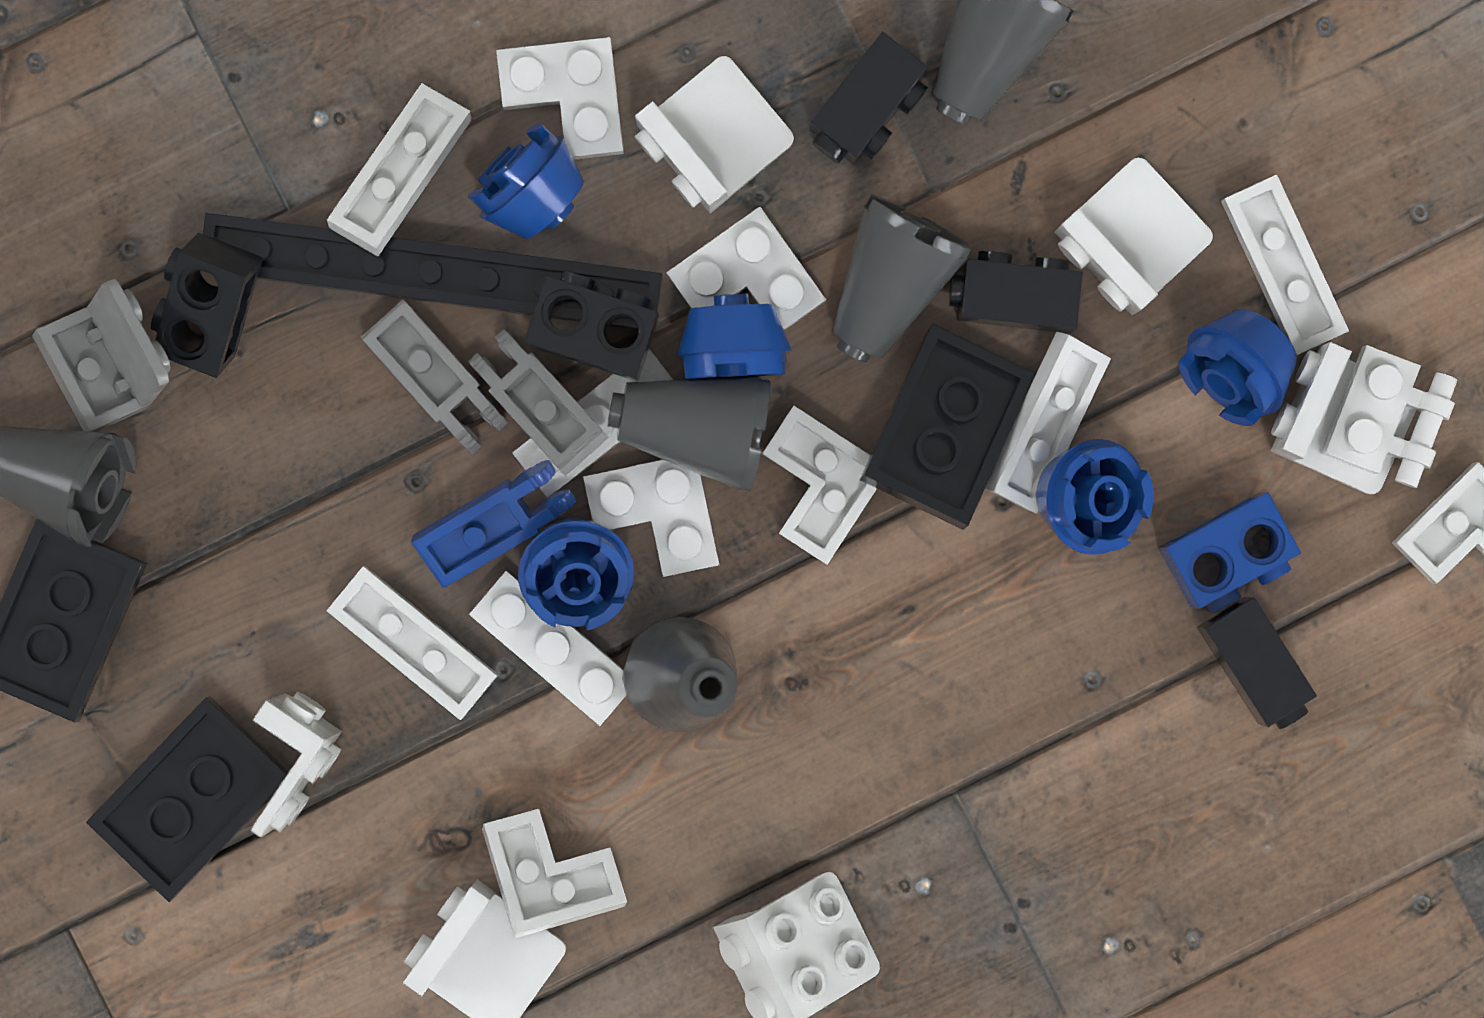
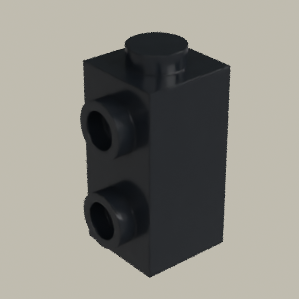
M882 31L811 121L810 131L817 136L812 142L813 145L838 164L845 158L855 165L863 154L872 160L893 132L885 126L898 109L908 115L927 91L928 87L921 80L925 77L928 66Z
M978 251L977 260L967 259L963 264V272H956L951 277L949 306L959 307L957 321L1071 334L1077 330L1083 272L1069 270L1070 261L1037 257L1035 258L1034 266L1012 264V254Z
M1243 597L1196 627L1259 725L1270 727L1275 723L1278 729H1283L1308 713V709L1304 704L1317 697L1255 597Z

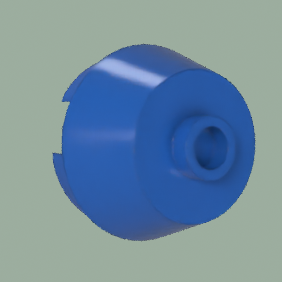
M538 123L528 129L526 134L532 141L526 146L518 144L513 149L507 146L477 179L483 188L475 189L468 194V198L481 210L480 218L523 239L535 236L545 227L551 230L558 226L573 210L574 204L571 201L578 194L584 183L563 136L555 137L542 123Z
M729 294L714 296V306L689 309L676 357H682L685 379L742 376L762 377L785 375L786 352L792 351L773 304H749L748 294Z
M1239 309L1194 330L1188 337L1186 354L1179 360L1178 365L1182 378L1195 396L1203 388L1212 399L1225 407L1219 414L1220 417L1238 425L1252 426L1263 415L1273 414L1280 409L1297 363V356L1290 340L1274 323L1256 312Z
M1093 439L1072 447L1047 464L1037 484L1036 500L1043 520L1063 543L1079 553L1099 555L1121 549L1131 543L1128 539L1136 531L1141 519H1149L1151 515L1154 493L1150 474L1146 470H1141L1136 459L1126 448L1110 440Z
M581 517L563 518L544 528L525 549L518 569L519 587L526 603L541 620L553 627H556V624L571 627L585 626L586 630H592L606 624L623 608L634 581L633 559L624 542L604 526Z

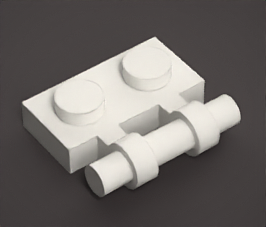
M1368 345L1362 346L1321 454L1373 474H1380L1387 455L1402 460L1395 481L1412 488H1417L1424 468H1431L1436 455V451L1432 450V446L1442 420H1449L1455 403L1450 401L1458 380L1449 375L1436 372L1429 392L1413 388L1421 365ZM1405 406L1421 412L1410 441L1394 436Z

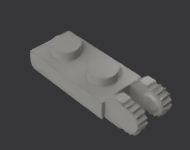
M404 299L360 337L438 424L442 422L470 454L473 455L482 446L478 442V437L467 425H463L452 413L465 400L469 398L480 410V415L498 431L509 423L479 390L481 387L480 383Z
M503 329L494 338L498 341L499 348L508 358L514 359L518 363L510 372L501 379L496 374L497 370L478 353L469 359L468 362L489 384L491 389L488 391L564 476H567L609 437L531 352L528 355L508 332Z

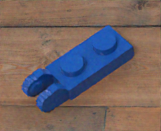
M550 460L541 461L535 466L530 467L512 482L510 479H507L412 536V545L442 588L447 587L538 534L540 527L567 512L575 504L576 499L569 489L552 494L541 501L533 510H530L522 497L536 490V488L542 487L555 475L557 471Z

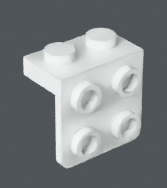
M721 56L714 60L659 107L652 101L635 115L637 127L641 131L634 137L655 163H658L662 158L667 161L678 175L671 182L691 207L694 208L701 202L710 214L792 146L794 140L793 133L733 60L726 56Z
M1143 158L1131 160L1055 231V234L1062 240L1058 243V247L1077 268L1083 269L1086 266L1101 282L1097 288L1103 297L1119 312L1126 309L1131 315L1141 311L1158 295V292L1199 255L1213 239L1210 228Z
M1329 342L1318 346L1315 352L1309 350L1304 356L1295 376V382L1299 383L1300 386L1291 405L1288 403L1283 405L1274 422L1271 434L1276 436V440L1271 452L1360 492L1375 494L1381 490L1395 457L1387 455L1380 474H1373L1321 454L1356 362L1349 360L1352 351ZM1405 406L1394 436L1404 439L1416 410Z
M296 692L294 697L285 693L266 700L253 721L302 753L252 827L251 831L259 837L266 835L273 829L281 832L286 825L291 826L310 798L302 792L309 781L314 783L318 777L323 778L342 750L334 745L342 731L322 718L326 710L320 704L300 692Z
M831 872L817 875L759 910L730 917L713 927L720 941L719 949L722 958L735 971L745 992L746 1007L753 1018H808L872 979L880 970L879 961L837 876Z
M477 879L468 892L457 886L437 915L444 919L446 923L434 940L425 934L419 939L403 962L412 968V971L403 983L421 996H423L428 988L470 1018H520L566 952V944L560 937L548 929L514 938L502 896Z

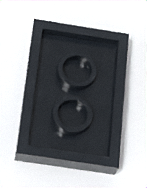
M932 323L927 329L859 480L964 530L969 526L1036 373Z
M36 519L0 602V691L75 723L79 722L147 563L93 540L90 541L92 547L77 544Z
M208 696L86 823L159 894L170 902L269 801L289 771L212 697Z

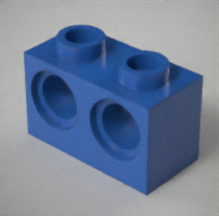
M1268 492L1257 493L1158 547L1190 607L1200 609L1207 605L1210 613L1216 612L1241 598L1237 588L1255 578L1258 579L1261 585H1265L1292 570L1288 560L1301 554L1299 547ZM1255 525L1264 528L1270 537V547L1266 554L1260 558L1252 557L1244 546L1246 532ZM1206 552L1216 557L1220 565V574L1217 580L1208 586L1200 584L1193 574L1195 560Z

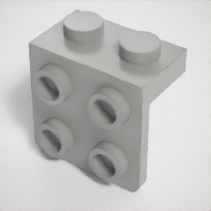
M116 279L103 283L86 308L40 327L32 335L83 431L98 432L146 410L169 383L170 363L164 349L157 341H150L140 323L143 315L137 299L130 290H123Z

